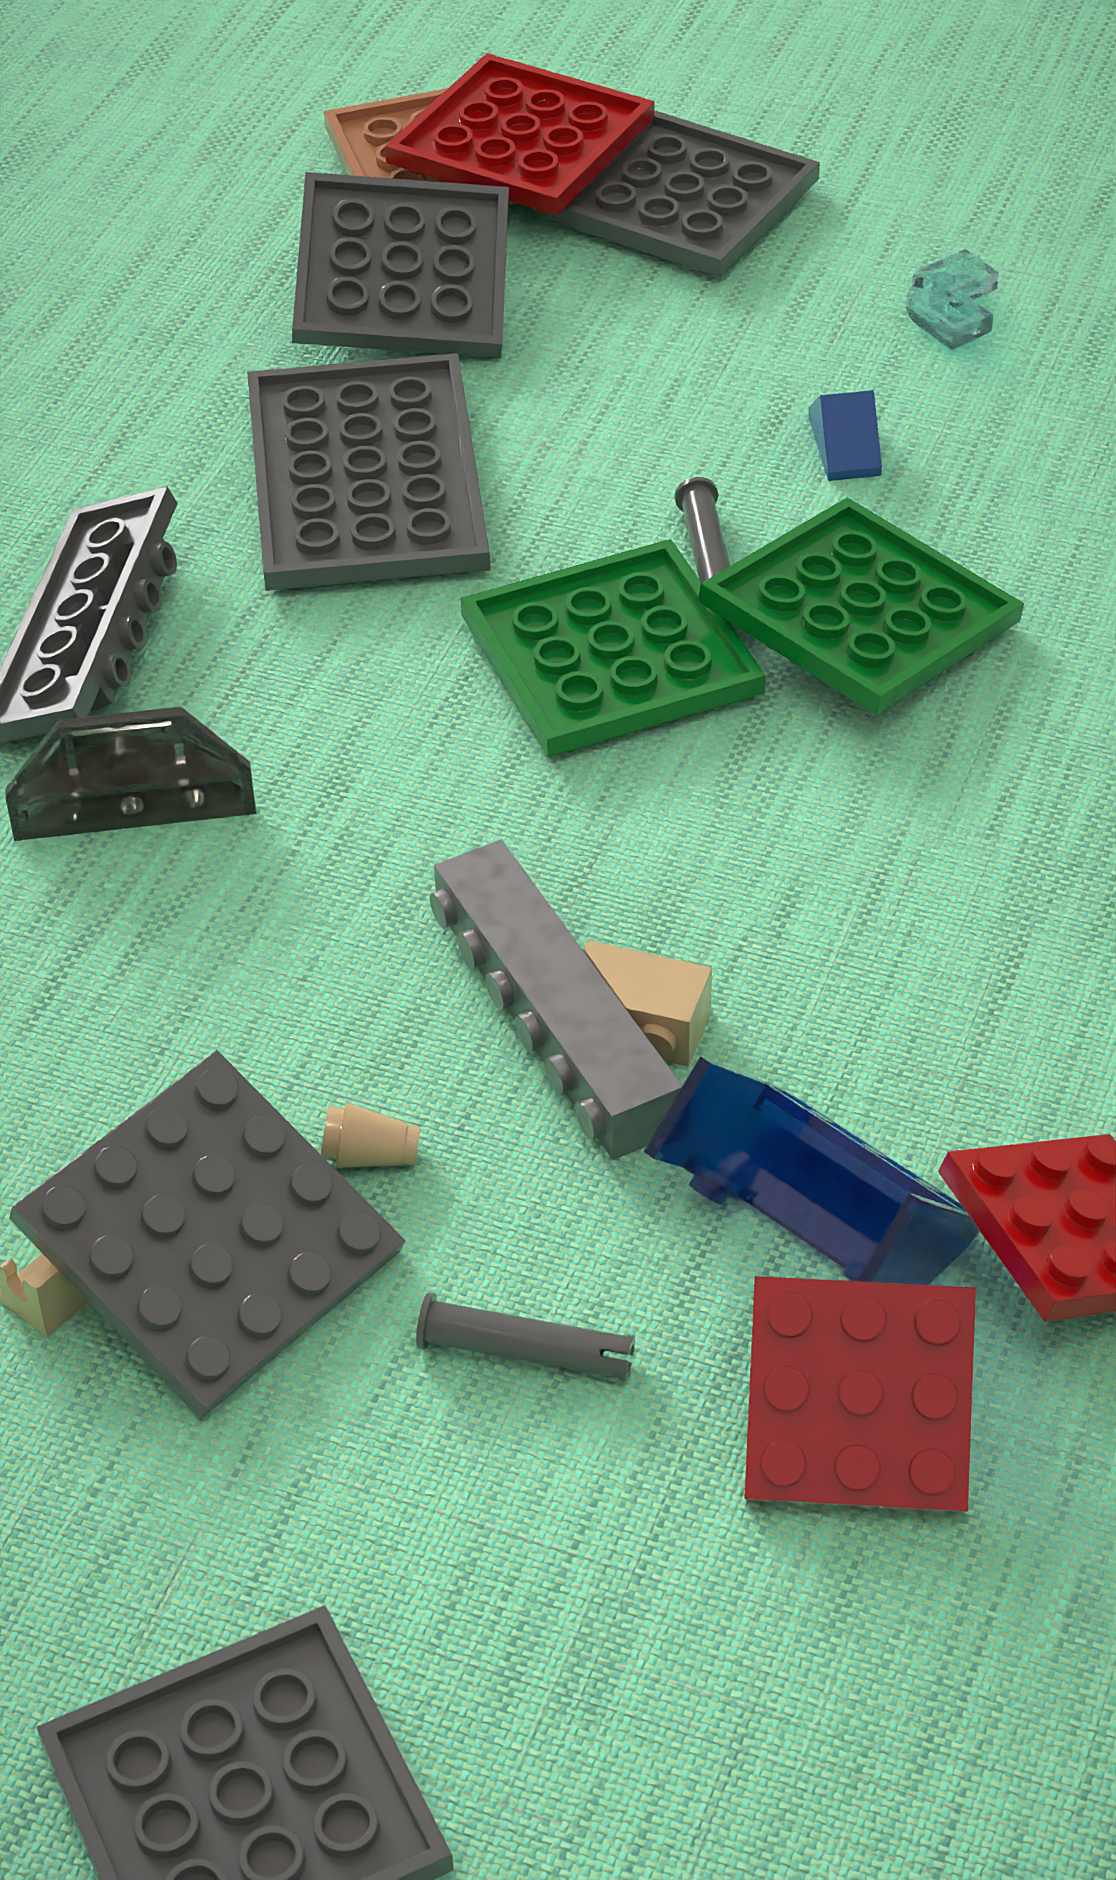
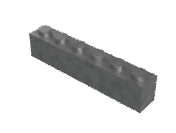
M502 839L434 864L436 891L431 893L429 898L435 919L443 929L451 928L457 937L461 955L468 967L471 969L478 967L486 978L487 989L495 1006L499 1010L506 1008L515 1020L518 1036L525 1049L529 1052L536 1050L544 1061L547 1077L558 1095L566 1093L574 1104L577 1119L584 1134L590 1140L597 1138L611 1159L615 1160L682 1132V1084Z

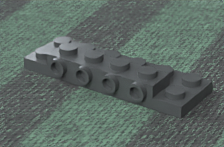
M168 486L72 510L0 667V744L6 742L18 743L29 737L58 731L70 732L73 727L75 729L85 725L90 711L112 704L118 688L129 685L131 680L129 661L133 651L142 649L145 646L147 634L144 625L148 615L161 608V584L164 577L173 575L177 568L175 552L172 546L163 539L178 504Z

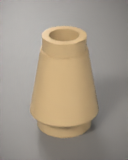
M346 1102L345 1108L328 1106L321 1155L325 1160L337 1161L336 1168L401 1166V1164L415 1166L420 1126L408 1125L407 1122Z

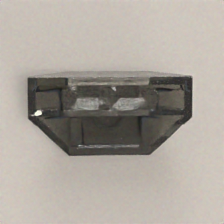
M182 707L57 720L5 788V798L14 841L256 814L250 761Z

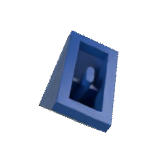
M874 390L820 395L809 406L808 416L827 480L881 476L882 463Z

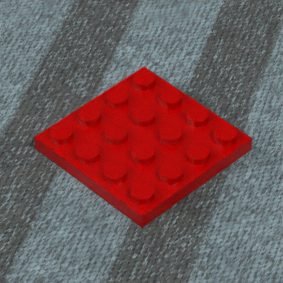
M486 53L385 145L386 163L407 169L414 174L427 175L449 183L509 187L508 201L534 208L541 213L558 215L655 118V101Z

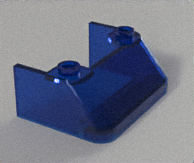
M701 1056L644 1150V1153L653 1159L682 1167L693 1174L689 1186L706 1198L724 1205L730 1196L750 1204L845 1268L843 1275L850 1281L929 1285L972 1244L980 1231L960 1202L806 1102L772 1083Z

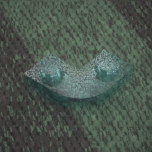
M967 249L932 263L913 275V285L906 299L908 316L916 325L950 350H954L992 332L993 314L974 300L997 290L999 272Z

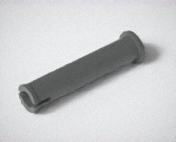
M693 477L685 480L677 487L674 498L676 506L684 513L698 577L702 583L729 567L730 563L715 505L719 496L716 484L705 477Z
M428 1292L424 1297L418 1318L416 1346L419 1349H426L428 1344L431 1343L616 1377L619 1380L627 1381L632 1363L627 1360L605 1357L603 1354L605 1351L634 1356L635 1335L628 1334L625 1336L439 1302L435 1293Z

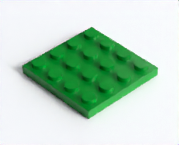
M848 497L705 580L700 585L698 597L700 604L875 715L880 714L1019 623L1024 603Z
M671 539L460 598L463 619L547 757L765 693L766 675L730 623L698 602L701 581Z

